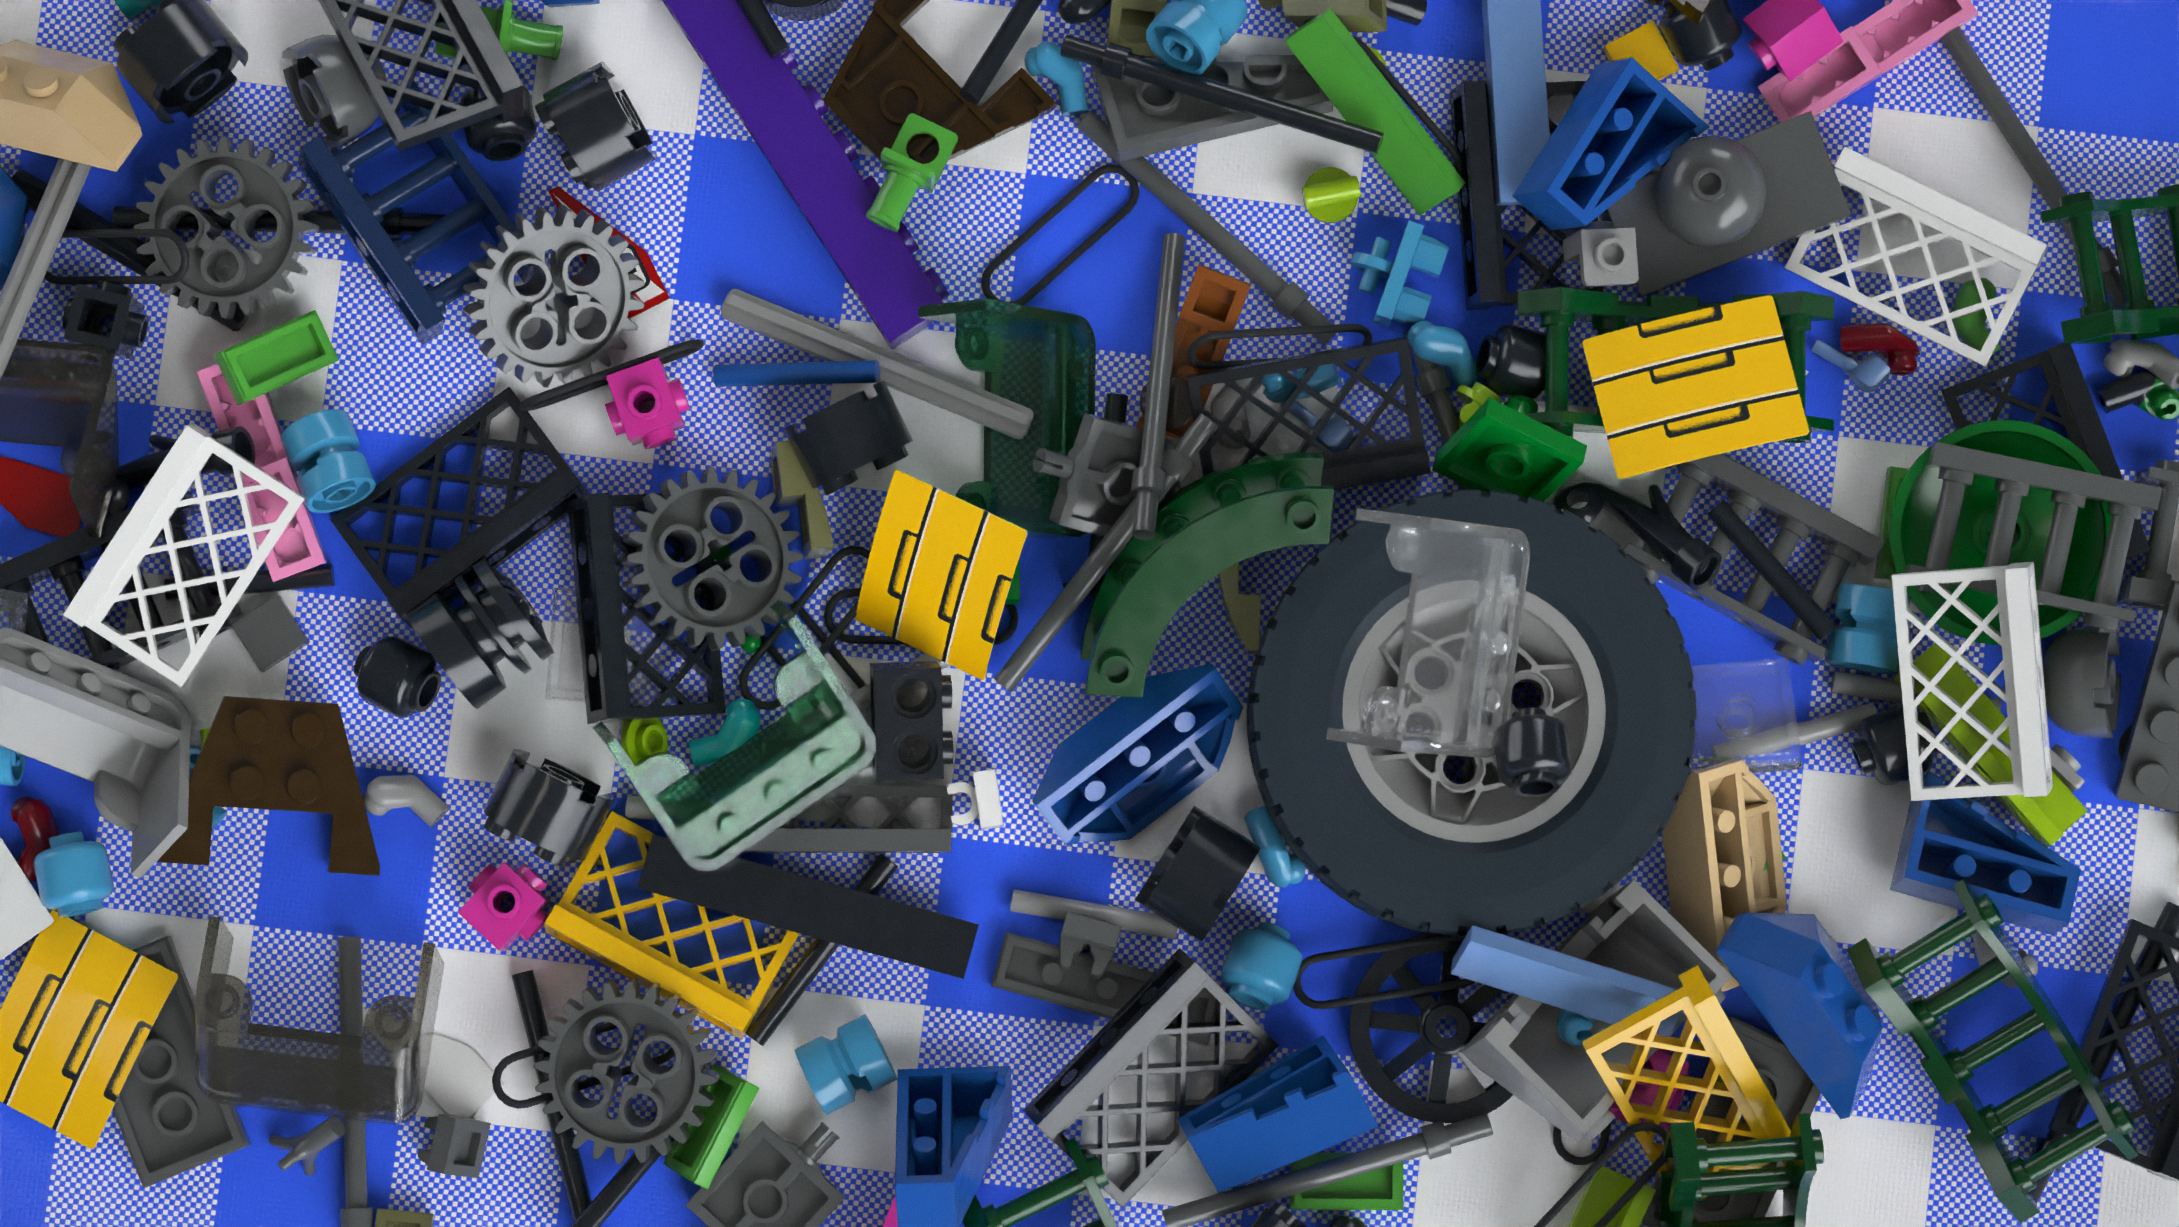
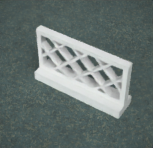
M1844 146L1834 165V171L1840 185L1862 194L1869 216L1839 226L1835 222L1830 224V229L1818 233L1815 230L1800 236L1784 268L1986 367L2036 269H2038L2048 250L2047 244ZM1870 199L1890 209L1874 213ZM1898 213L1911 218L1919 240L1887 251L1877 220ZM1871 223L1881 253L1849 263L1839 233ZM1920 223L1940 233L1925 238ZM1834 236L1843 266L1819 273L1801 264L1812 242ZM1947 238L1963 243L1970 265L1937 275L1927 245ZM1922 247L1931 278L1899 288L1890 257ZM1971 248L1991 258L1975 263ZM1884 260L1893 290L1871 298L1860 293L1852 270ZM2002 262L2021 272L2011 293L1990 300L1987 299L1978 269ZM1972 272L1982 302L1950 313L1940 282ZM1846 273L1850 287L1830 277ZM1934 284L1944 315L1924 322H1919L1909 317L1902 295ZM1896 297L1900 312L1880 302ZM2006 302L1995 322L1990 307ZM1984 309L1991 332L1981 351H1978L1959 341L1952 319ZM1946 322L1951 337L1931 328V326Z
M195 423L186 425L63 614L79 626L88 627L180 687L185 684L306 499V497L211 437L212 434ZM212 453L232 465L237 489L205 494L201 470ZM242 472L260 484L245 487ZM193 482H195L198 497L182 500ZM269 489L288 501L277 521L253 525L247 493ZM239 495L246 528L214 534L207 501ZM199 503L206 536L175 542L170 522L174 511L178 507ZM164 529L167 544L152 547ZM271 529L258 548L255 532ZM247 534L252 559L244 569L223 573L216 540ZM208 542L215 575L184 581L177 548ZM168 550L175 583L144 589L139 565L146 555ZM133 576L136 591L121 594ZM239 577L228 594L225 579ZM217 581L222 605L215 615L192 620L185 588ZM177 589L184 622L153 628L146 596ZM138 598L145 630L123 634L103 620L115 602ZM209 624L197 641L194 626ZM186 628L191 652L180 669H177L159 657L155 635ZM146 637L149 650L132 639Z
M2034 562L2011 563L2007 566L1893 574L1892 587L1911 801L2022 794L2024 797L2047 796L2053 788ZM1996 579L1998 604L1985 619L1981 618L1958 598L1972 581ZM1962 582L1953 593L1941 584ZM1928 584L1947 601L1926 624L1908 608L1906 586ZM1951 605L1978 626L1958 650L1932 629L1934 624ZM1998 613L2000 633L1989 624ZM1910 622L1921 630L1912 641ZM1982 631L2002 646L2003 661L1990 676L1963 655ZM1925 635L1952 656L1932 680L1913 665L1912 650ZM1956 661L1983 683L1964 706L1960 705L1937 685ZM2003 669L2005 689L1994 681ZM1914 678L1925 686L1917 697ZM1987 688L1991 689L2007 703L2008 717L1994 733L1968 711ZM1930 691L1957 713L1937 736L1918 721L1917 706ZM1961 717L1988 739L1968 763L1941 741ZM2008 726L2010 746L1999 738ZM1919 734L1930 742L1922 754ZM1993 744L2011 759L2013 781L1991 783L1973 766ZM1934 748H1937L1961 769L1949 785L1924 787L1922 762ZM1966 774L1977 782L1976 784L1957 785Z

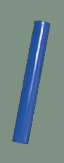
M878 360L724 364L714 366L713 379L716 387L878 383L880 380V364Z

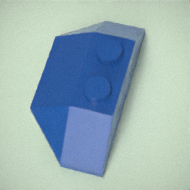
M1213 664L1147 676L1143 698L1121 696L1058 744L1032 802L1064 845L1078 844L1079 841L1106 842L1130 840L1219 772L1232 738L1235 720H1239L1244 707Z
M1742 913L1736 915L1717 947L1716 953L1840 1119L1849 1118L1870 1080L1882 1031L1878 1005L1864 990L1856 970L1815 914Z

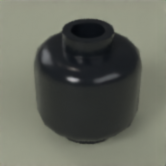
M1712 0L1699 25L1689 20L1670 1L1663 5L1666 12L1660 19L1659 26L1681 65L1687 67L1702 64L1704 70L1709 71L1719 67L1734 56L1731 47L1740 38L1742 28L1727 0Z
M523 85V117L503 124L499 116L496 115L464 127L466 142L473 151L482 154L491 161L511 160L519 157L526 151L527 146L536 137L537 130L531 95L528 89ZM470 88L460 99V105L467 107L481 102L483 99L478 90Z
M1502 325L1493 335L1487 334L1481 342L1477 355V377L1483 378L1484 385L1498 396L1509 398L1513 395H1524L1530 397L1535 402L1544 395L1546 386V333L1513 325Z
M387 636L377 641L373 647H365L358 655L354 665V674L358 677L357 690L359 696L366 703L395 717L407 718L416 712L427 710L434 702L440 689L441 674L437 671V663L431 653L399 637Z
M1898 705L1862 719L1858 726L1859 741L1851 743L1854 759L1862 775L1872 772L1877 781L1885 786L1909 779L1903 705ZM1924 711L1919 712L1918 721L1936 735L1927 714ZM1919 734L1922 754L1930 742ZM1934 748L1922 762L1923 773L1931 769L1933 755L1940 752L1937 748Z
M1529 707L1519 709L1512 713L1511 719L1503 722L1494 732L1498 778L1507 787L1513 788L1515 794L1522 797L1533 798L1550 795L1559 789V784L1564 782L1571 773L1567 727L1558 718L1546 715V712L1541 708Z

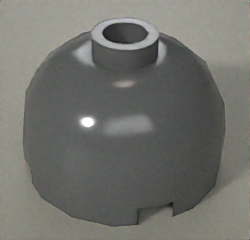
M323 34L312 37L282 52V58H291L292 66L283 70L292 100L308 128L313 126L317 120L321 129L327 134L322 137V140L328 149L339 148L371 129L380 115L337 35ZM364 54L365 57H366V59H367V61H368L369 58H370V55ZM379 61L374 74L377 79L386 81L384 68Z
M1717 135L1692 138L1674 149L1671 153V158L1660 167L1655 186L1658 212L1668 229L1687 244L1705 247L1728 246L1748 235L1763 215L1768 194L1764 170L1753 152L1734 139Z
M2093 626L2075 627L2058 635L2047 646L2043 660L2047 716L2056 727L2077 736L2092 738L2113 737L2112 731H2116L2120 708L2121 674H2116L2114 659H2109V656L2120 657L2117 631Z

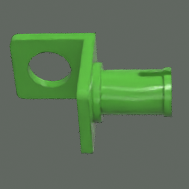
M504 0L498 9L480 6L507 55L509 51L558 60L563 37L562 25L554 26L516 19L515 13L512 12L513 0ZM440 22L438 27L444 29L442 23ZM436 41L435 53L437 55L456 58L458 53L455 47Z
M909 114L892 148L884 147L880 154L882 170L888 174L871 209L867 211L866 217L885 229L898 232L899 224L917 189H924L930 193L933 192L958 142L957 134L919 115ZM917 134L931 135L939 144L938 155L930 163L921 164L910 159L907 154V144Z

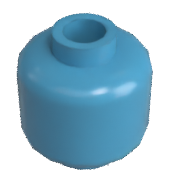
M82 832L66 833L49 838L50 849L39 853L33 862L42 905L46 908L57 910L60 918L82 915L103 909L102 900L109 897L114 890L105 846L96 841H84Z
M1262 922L1258 924L1257 929H1243L1234 935L1221 970L1222 981L1230 989L1228 994L1234 1001L1252 1009L1268 1011L1271 1009L1272 1004H1281L1289 999L1302 964V954L1289 941L1290 933L1286 929L1275 924Z

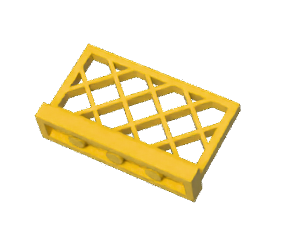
M611 811L586 859L582 861L558 905H554L544 923L546 933L629 979L637 978L638 983L647 989H650L656 982L659 983L660 996L667 1000L676 993H679L681 998L678 1006L688 1011L696 1008L699 1011L697 1016L742 1040L800 933L788 930L781 943L758 949L750 919L733 915L709 922L705 907L697 905L702 924L670 933L662 904L678 899L652 893V898L621 906L613 877L643 869L647 856L645 845L650 846L654 833ZM616 829L637 840L642 860L610 868L605 847ZM601 857L604 871L590 874ZM607 879L615 908L591 914L573 904L584 885ZM656 906L664 935L644 941L629 935L624 914ZM618 917L621 930L603 920ZM743 922L751 951L720 960L712 930ZM705 933L713 962L694 968H689L680 963L673 941ZM667 944L670 957L653 947ZM774 954L767 969L764 971L761 957ZM754 959L760 981L748 1000L728 989L722 968ZM716 970L719 983L702 974Z
M1698 965L1678 976L1683 985L1680 989L1582 1041L1587 1054L1615 1099L1629 1126L1641 1123L1639 1118L1647 1119L1646 1123L1657 1125L1660 1122L1671 1124L1694 1122L1695 1132L1697 1128L1720 1132L1716 1143L1731 1142L1734 1134L1756 1138V1140L1790 1137L1791 1130ZM1683 1009L1687 1016V1021L1680 1038L1656 1034L1662 1020ZM1695 1034H1697L1701 1042L1693 1041ZM1622 1042L1637 1044L1629 1066L1606 1062L1602 1055L1603 1052ZM1650 1047L1674 1051L1666 1072L1642 1068ZM1687 1054L1710 1057V1062L1703 1079L1679 1075ZM1719 1074H1720V1076H1721L1723 1082H1717V1081H1716ZM1616 1078L1623 1079L1621 1086ZM1637 1081L1660 1085L1652 1106L1631 1103L1629 1101ZM1674 1088L1697 1092L1689 1113L1666 1109ZM1711 1094L1733 1098L1726 1119L1703 1115ZM1741 1115H1743L1747 1123L1739 1122ZM1640 1131L1634 1133L1650 1162L1653 1164L1664 1150V1144L1653 1142L1656 1134L1654 1132ZM1668 1158L1670 1159L1668 1165L1665 1163L1657 1171L1659 1177L1661 1176V1171L1672 1170L1673 1158ZM1770 1162L1708 1167V1172L1759 1169Z

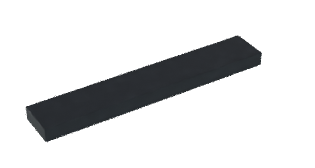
M655 834L652 835L638 884V889L962 979L965 977L979 924Z

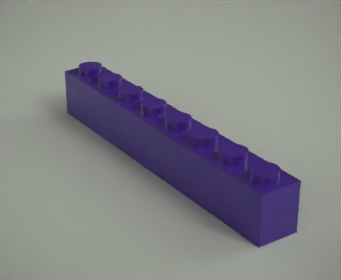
M662 0L891 350L946 316L947 309L942 300L950 294L932 267L923 272L912 254L919 250V246L904 223L901 221L898 232H893L875 224L866 217L867 211L871 209L877 197L880 186L872 175L864 180L860 177L851 163L859 158L853 145L841 129L834 134L831 133L821 117L829 112L822 98L811 83L802 88L791 70L799 66L791 51L788 50L781 56L771 59L736 0Z

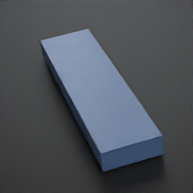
M1481 0L1495 206L1522 205L1513 197V194L1550 138L1541 0Z
M1473 925L1455 953L1451 967L1452 975L1610 1024H1615L1678 990ZM1683 1009L1662 1020L1656 1034L1668 1036L1683 1014Z

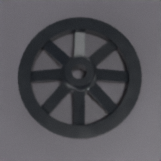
M1426 933L1411 937L1409 939L1433 936L1436 934ZM1456 940L1384 952L1366 971L1354 996L1377 993L1390 974L1402 988L1422 986L1404 963L1414 957L1431 952L1443 951L1441 983L1459 980V976L1451 974L1452 959L1463 941ZM1484 984L1463 1003L1458 1002V989L1441 991L1440 1000H1435L1430 993L1409 996L1422 1011L1419 1016L1371 1011L1374 1002L1351 1005L1349 1038L1352 1054L1361 1075L1369 1087L1384 1102L1397 1111L1422 1121L1433 1123L1442 1121L1449 1124L1485 1113L1488 1114L1506 1103L1513 1094L1479 1070L1461 1051L1486 1024L1474 1022L1473 1016L1504 990ZM1444 1016L1451 1017L1456 1023V1032L1450 1038H1443L1437 1032V1023ZM1369 1028L1418 1033L1419 1039L1381 1068L1372 1048ZM1431 1051L1435 1055L1429 1101H1425L1406 1093L1392 1081ZM1457 1054L1485 1092L1465 1101L1446 1103L1452 1055Z

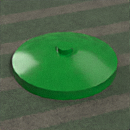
M2015 420L1980 422L1953 431L1936 441L2101 475L2091 459L2067 438L2045 427ZM1931 446L1909 467L1893 498L1888 522V544L1896 574L1904 573L1906 565L1912 564L1925 567L1943 484V480L1938 479L1940 469L1927 466ZM1973 476L1972 485L1965 486L1948 570L1984 567L1999 491L1994 490L1996 480ZM2030 487L2028 497L2022 496L2007 565L2011 563L2034 562L2037 590L2055 503L2050 502L2051 491ZM2086 499L2084 508H2078L2060 595L2094 602L2112 517L2111 514L2106 513L2108 503ZM1915 585L1906 586L1907 594L1910 596L1912 603L1929 620L1947 601L1939 594L1915 590ZM1950 586L1949 591L1953 593L1958 587ZM1965 589L1958 597L1983 619L1998 604L1997 595ZM2038 604L2040 639L2067 627L2083 613ZM1953 605L1935 623L1945 631L1966 640L1978 627ZM1998 613L1989 624L2000 633ZM1984 631L1974 640L1977 643L2000 645Z

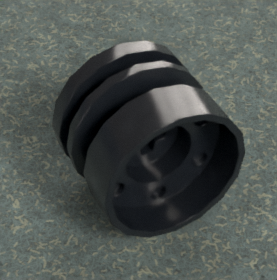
M482 558L473 565L474 571L486 587L478 593L463 575H459L454 579L458 592L464 601V604L459 608L455 609L446 599L435 593L406 614L413 629L462 695L476 709L507 688L503 675L497 665L502 659L506 658L524 674L532 669L519 648L525 642L543 661L555 653L545 634L543 622L530 602L511 578H507L493 568L485 558Z

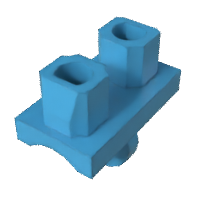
M1408 221L1393 263L1386 260L1391 242L1380 237H1376L1370 254L1362 252L1353 253L1350 264L1364 272L1358 290L1374 295L1379 278L1388 279L1373 323L1389 327L1391 320L1409 325L1424 321L1432 296L1405 287V280L1410 268L1438 278L1449 247L1422 234L1425 225Z

